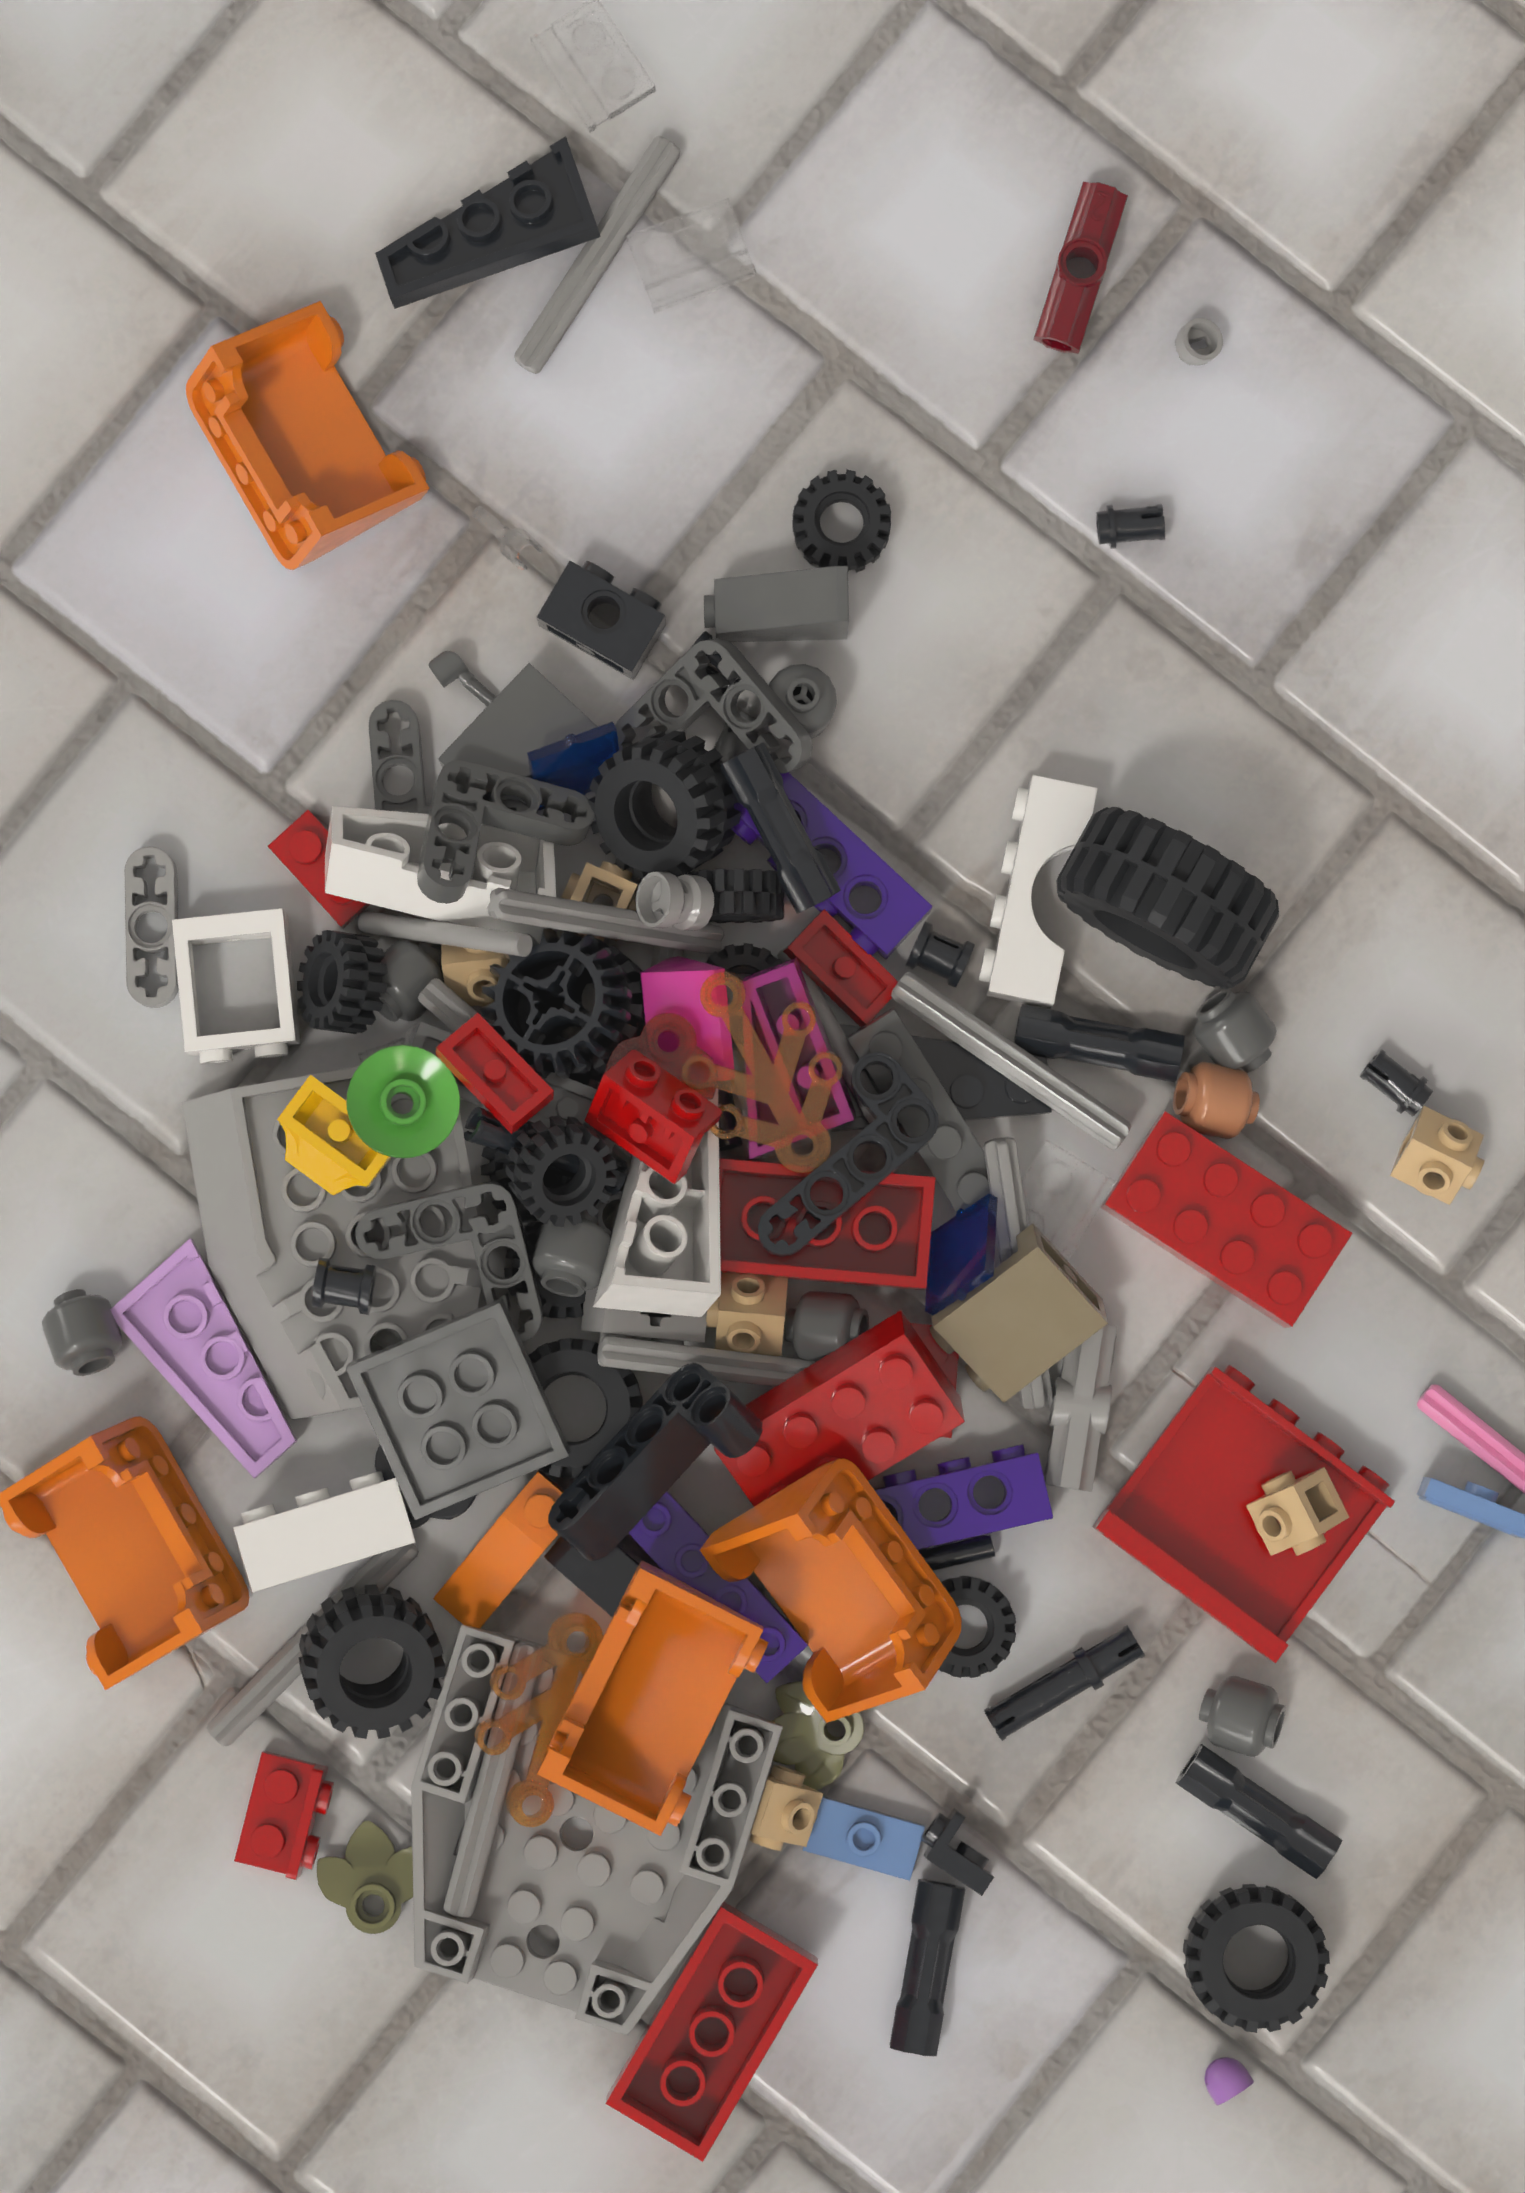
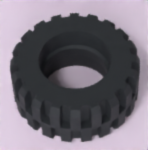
M1106 807L1092 814L1056 880L1059 899L1067 904L1069 910L1082 917V920L1091 927L1097 928L1116 943L1119 942L1129 948L1130 951L1155 962L1169 971H1175L1190 980H1197L1211 987L1218 986L1221 989L1233 988L1245 980L1279 918V906L1275 894L1271 889L1264 887V883L1260 879L1249 874L1237 862L1229 860L1221 855L1218 850L1209 845H1204L1193 839V836L1181 830L1177 831L1159 820L1149 819L1135 811H1124L1120 807Z

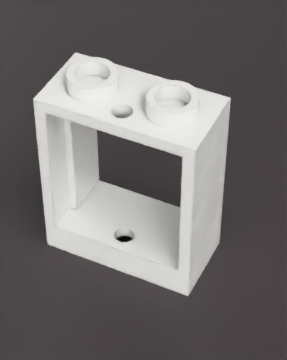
M283 908L172 920L184 1049L190 1056L199 1055L200 1064H216L233 1061L232 1052L254 1050L255 1058H273L288 1055L287 1046L301 1045L288 914ZM271 938L280 1028L201 1036L192 946Z

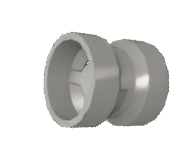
M651 872L642 879L638 886L636 910L639 919L648 927L664 929L673 925L679 930L698 931L708 924L713 913L714 893L710 883L704 877L687 874L676 877L667 872Z

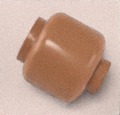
M1200 1062L1192 1067L1190 1072L1182 1073L1177 1081L1173 1096V1110L1175 1114L1180 1116L1184 1124L1200 1134L1223 1139H1231L1239 1135L1246 1124H1252L1257 1117L1260 1104L1259 1094L1253 1091L1251 1079L1245 1071L1209 1062Z

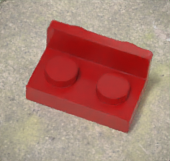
M631 1050L604 1073L584 1121L667 1180L676 1184L687 1173L703 1135L719 1121L722 1110L699 1092L664 1070L653 1060L637 1050Z
M268 1751L261 1753L234 1859L235 1862L286 1874L285 1878L297 1880L301 1876L303 1868L313 1869L321 1839L319 1836L311 1835L316 1814H327L334 1789V1782L325 1780L328 1766Z

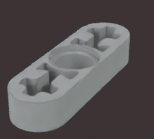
M143 847L130 855L124 870L126 984L130 995L138 1003L149 1008H160L168 1005L176 997L179 990L172 920L178 919L177 868L172 858L163 850L156 847ZM155 858L156 865L166 870L165 876L157 877L155 880V895L158 898L167 895L166 905L152 901L136 905L137 895L148 898L146 881L136 876L137 869L146 868L147 859ZM149 912L160 913L167 921L165 936L155 943H146L137 934L139 919ZM138 950L153 954L168 950L167 960L156 957L157 973L168 980L167 986L158 988L156 997H149L148 990L138 985L139 979L146 978L149 974V960L146 958L137 960Z

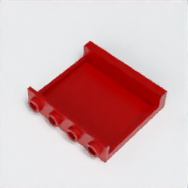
M1230 1365L1227 1366L1224 1372L1217 1367H1210L1092 1527L1267 1659L1276 1663L1289 1645L1286 1643L1385 1508H1391L1395 1500L1384 1493L1389 1484L1379 1475L1364 1465L1356 1472L1342 1462L1340 1458L1345 1451L1328 1437L1317 1432L1312 1439L1298 1429L1295 1425L1300 1417L1284 1404L1273 1398L1269 1405H1266L1250 1393L1255 1383ZM1325 1467L1350 1518L1323 1533L1326 1542L1308 1552L1296 1556L1291 1547L1271 1556L1255 1527V1523L1246 1505L1265 1495L1262 1484L1283 1473L1292 1471L1295 1479H1298Z

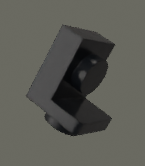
M955 1808L948 1817L938 1813L921 1840L928 1845L923 1854L924 1857L982 1896L994 1879V1876L984 1869L989 1859L963 1841L960 1842L956 1849L948 1845L966 1817Z

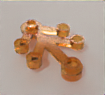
M729 971L713 973L705 980L701 987L700 1000L702 1006L709 1014L715 1017H722L752 1075L715 1064L713 1059L705 1054H695L689 1057L683 1065V1080L693 1089H704L711 1086L766 1103L778 1124L743 1116L735 1105L725 1103L718 1105V1107L722 1111H729L734 1114L737 1125L731 1131H722L715 1124L710 1130L716 1137L730 1139L738 1136L774 1147L779 1161L786 1168L795 1172L805 1173L817 1169L827 1160L831 1149L829 1132L821 1121L832 1085L838 1082L843 1072V1064L840 1057L831 1051H821L813 1056L808 1068L812 1083L799 1114L788 1092L805 1037L813 1030L816 1023L814 1008L803 1001H795L785 1008L782 1014L784 1032L773 1064L742 1007L746 999V988L743 981L736 974ZM718 985L728 986L733 992L732 1002L726 1006L716 1004L712 999L713 988ZM796 1008L804 1009L810 1016L809 1025L803 1029H796L789 1023V1013ZM823 1058L831 1059L836 1064V1074L829 1079L819 1077L815 1071L817 1061ZM701 1061L708 1065L710 1076L707 1080L698 1082L691 1078L689 1067L693 1062ZM798 1135L810 1137L813 1141L812 1151L806 1155L796 1153L792 1148L793 1138Z
M570 1612L560 1616L549 1629L546 1645L512 1665L503 1664L498 1666L490 1676L492 1691L501 1699L514 1700L523 1694L527 1681L556 1666L549 1689L499 1719H487L481 1722L475 1731V1741L478 1747L489 1755H499L508 1749L511 1738L541 1721L526 1779L514 1784L506 1798V1807L510 1816L517 1823L525 1827L540 1826L552 1815L554 1800L548 1790L550 1781L537 1775L538 1769L547 1747L574 1695L579 1671L583 1676L603 1637L599 1624L592 1617L584 1613ZM575 1631L583 1632L586 1637L584 1647L579 1651H570L567 1646L569 1635ZM507 1672L515 1673L517 1676L516 1687L509 1692L500 1691L498 1687L499 1678ZM491 1727H498L503 1733L501 1742L494 1747L486 1746L483 1741L484 1733ZM532 1795L539 1796L542 1803L540 1810L533 1815L525 1814L522 1809L524 1800Z

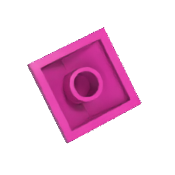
M675 956L669 957L641 972L649 1059L656 1062L680 1081H723L735 1079L725 968Z

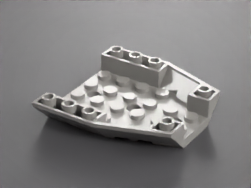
M358 1067L312 1074V1076L346 1100L350 1081ZM309 1075L231 1088L182 1102L208 1265L291 1420L363 1407L348 1375L346 1366L352 1361L373 1353L371 1349L372 1339L379 1331L392 1329L401 1336L402 1340H405L487 1305L471 1239L389 1259H374L367 1256L355 1245L353 1240V1231L359 1220L367 1212L377 1207L491 1181L490 1175H481L480 1166L490 1163V1160L481 1156L483 1148L486 1146L468 1142L464 1138V1132L467 1130L474 1132L471 1129L465 1128L468 1116L474 1108L481 1106L460 1099V1109L456 1124L449 1136L437 1148L413 1158L391 1157L369 1187L356 1185L333 1196L285 1160L286 1136L285 1131L277 1120ZM397 1094L392 1098L391 1106L395 1112L406 1114L412 1109V1100L405 1094ZM483 1193L484 1201L481 1204L466 1209L465 1197L455 1198L463 1215V1231L473 1229L468 1222V1219L473 1216L487 1214L491 1223L498 1222V1214L506 1209V1207L497 1210L492 1204L494 1200L492 1193ZM438 1204L430 1205L422 1212L421 1224L428 1234L442 1236L451 1229L452 1216L444 1206ZM410 1210L400 1211L406 1220L402 1224L385 1226L382 1218L375 1219L384 1229L382 1248H389V1239L405 1232L409 1234V1244L418 1242L410 1228ZM522 1222L525 1233L527 1232L525 1226L531 1222ZM499 1246L493 1249L488 1258L491 1271L502 1278H505L504 1268H512V1260L505 1258L507 1250L512 1249L507 1246ZM319 1258L329 1259L331 1265L364 1269L367 1264L376 1266L375 1289L369 1315L360 1314L358 1308L328 1303H325L322 1308L312 1307L313 1286ZM494 1287L497 1298L508 1293L511 1304L509 1315L516 1329H518L521 1308L517 1304V1296H511L508 1288Z
M462 1624L411 1785L415 1967L467 1984L474 1978L575 2011V2019L628 2036L733 1890L783 1726L734 1705L724 1703L687 1777L683 1792L692 1796L678 1826L675 1827L667 1823L662 1835L659 1836L537 1775L547 1747L591 1660L526 1639ZM516 1643H526L541 1648L543 1650V1658L476 1908L470 1918H462L444 1911L443 1906L512 1651ZM579 1817L591 1825L593 1838L588 1847L575 1849L566 1844L562 1836V1829L568 1819ZM548 1925L558 1933L560 1945L555 1954L541 1956L532 1950L529 1943V1935L534 1927Z

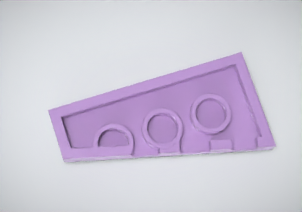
M193 1239L187 1240L110 1309L117 1325L253 1478H257L298 1441Z

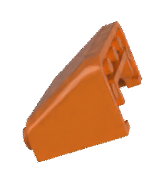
M321 301L212 345L186 384V396L194 417L274 555L289 570H295L318 559L416 503L430 489L426 483L423 467L416 458L410 457L400 450L388 455L385 454L334 366L342 353L341 347L344 345V334L337 320L329 316Z
M141 1416L132 1417L93 1434L0 1492V1506L8 1526L13 1531L28 1538L47 1535L99 1626L100 1630L93 1633L87 1640L86 1661L90 1670L99 1678L105 1690L117 1685L245 1610L249 1604V1592L244 1578L162 1435L148 1419Z
M837 1459L821 1465L711 1533L700 1549V1552L712 1569L723 1580L738 1582L746 1579L754 1571L800 1636L808 1644L813 1654L807 1661L803 1671V1690L826 1723L926 1690L961 1633L962 1620L955 1601L860 1469L847 1459Z
M641 1560L547 1747L537 1775L659 1836L662 1835L667 1823L677 1827L692 1797L683 1792L687 1777L736 1679L739 1678L744 1669L752 1673L755 1672L769 1642L760 1638L764 1627Z

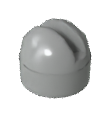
M1193 319L1179 330L1175 339L1176 351L1179 354V358L1188 365L1199 366L1206 364L1221 352L1223 346L1222 333L1218 326L1208 319ZM1205 339L1207 347L1197 350L1191 348L1190 344Z

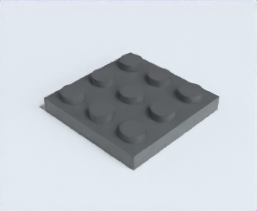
M503 1299L352 1361L346 1366L348 1375L415 1520L570 1455L571 1450Z

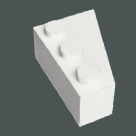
M378 1471L349 1480L352 1491L330 1498L328 1488L326 1487L295 1497L298 1508L276 1514L274 1505L270 1504L241 1513L244 1524L233 1527V1532L251 1593L416 1543L396 1478L384 1481L382 1472Z

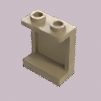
M1033 1223L1016 1236L1018 1251L947 1306L940 1298L930 1304L933 1324L930 1327V1332L935 1341L948 1354L956 1351L967 1363L965 1369L976 1386L984 1392L991 1389L1003 1403L1108 1324L1103 1299Z

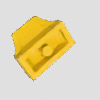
M311 1074L277 1119L286 1136L285 1160L333 1196L356 1185L369 1187L391 1158L374 1151L358 1137L348 1117L346 1100Z

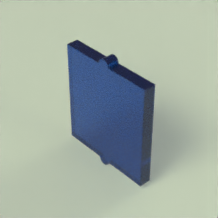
M610 722L577 735L569 734L561 741L528 752L531 779L575 790L583 795L591 792L592 790L589 788L592 779L601 774L598 768L605 760L613 757V754L619 751L617 730L614 723ZM540 805L538 810L540 811L542 809H545L544 806Z
M989 1193L965 1210L960 1208L956 1212V1216L931 1232L925 1312L932 1316L956 1300L963 1301L967 1293L994 1276L998 1198Z

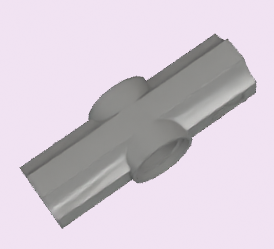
M1104 1326L1063 1357L1061 1376L1056 1377L1053 1402L1050 1409L1049 1426H1052L1053 1429L1044 1473L1046 1485L1092 1492L1100 1436L1106 1432L1110 1412L1112 1385H1108L1117 1338L1116 1326Z

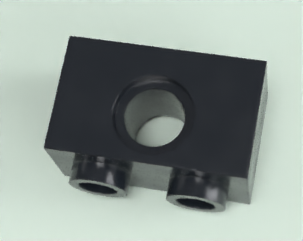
M569 561L537 615L539 627L634 680L666 626V617L663 613L659 612L662 604L652 596L636 588H633L630 595L611 584L614 579L612 574L590 561H586L583 567ZM599 604H611L620 612L617 623L606 629L594 626L589 621L592 609Z

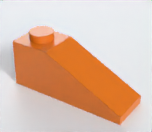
M538 1471L433 1599L463 1625L481 1628L559 1536L550 1527L548 1515L551 1507L564 1490L542 1471Z

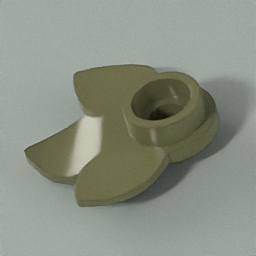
M802 1681L780 1685L775 1689L778 1705L784 1714L776 1717L772 1722L782 1725L783 1729L773 1761L785 1765L795 1764V1770L805 1774L804 1785L815 1790L822 1789L831 1784L841 1774L845 1754L854 1750L861 1742L865 1732L863 1715L861 1712L837 1719L844 1724L846 1732L845 1735L840 1737L833 1736L828 1732L825 1720L805 1695Z
M364 1821L350 1837L346 1847L345 1858L323 1857L318 1859V1885L323 1895L329 1901L346 1908L348 1919L355 1928L368 1934L382 1933L396 1923L401 1913L402 1903L413 1898L412 1846L395 1852L394 1845L387 1834L372 1821ZM374 1894L383 1899L384 1910L381 1914L371 1915L365 1910L364 1900L367 1896Z

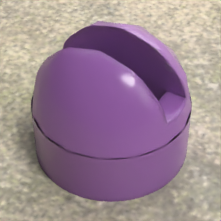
M1228 2057L1214 2060L1207 2067L1204 2078L1207 2091L1216 2105L1230 2100L1254 2083V2080L1243 2064L1236 2059Z

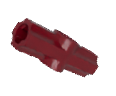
M1083 181L1034 335V341L1043 344L1046 348L1063 353L1079 354L1128 199V195L1120 192L1116 187L1099 182L1089 183ZM1076 257L1086 258L1094 265L1096 272L1088 278H1077L1068 271L1066 263Z

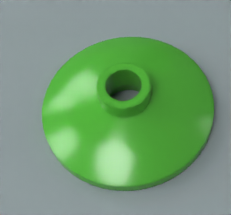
M399 1045L381 1049L361 1063L350 1081L346 1105L348 1117L354 1131L368 1147L382 1155L393 1158H413L434 1150L449 1136L459 1115L460 1095L452 1072L441 1059L425 1049ZM397 1094L409 1096L412 1100L411 1111L406 1114L395 1112L391 1106L392 1098Z

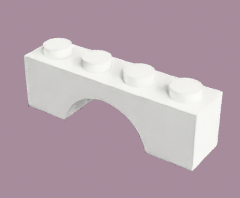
M1032 775L1028 789L1018 787L1012 813L1013 820L1022 821L1018 842L1007 841L1001 867V873L1011 875L1006 896L996 894L990 921V927L1000 930L996 949L985 948L979 974V981L988 982L986 996L1051 1009L1054 1005L1065 950L1051 941L1040 929L1032 909V887L1035 877L1050 860L1074 849L1093 814L1098 788Z

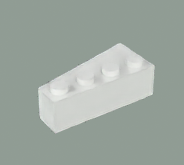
M332 806L325 852V893L440 922L530 934L540 944L542 931L546 927L492 918L488 913L487 907L490 903V893L496 888L556 897L554 843L481 824L473 874L463 897L457 902L449 904L437 903L427 898L417 884V874L429 814ZM453 823L439 825L440 831L450 839L461 840L467 837L464 830ZM443 859L439 868L441 878L449 880L450 865L453 860Z
M682 1081L718 1106V1085ZM719 1121L703 1135L687 1173L676 1184H673L632 1155L593 1307L702 1317L721 1295Z

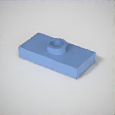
M1423 1477L1417 1492L1419 1499L1509 1535L1525 1539V1514L1497 1504L1496 1500L1499 1493L1467 1481L1465 1489L1461 1490L1436 1479Z
M823 1796L807 1847L803 1846L802 1850L910 1881L925 1825Z

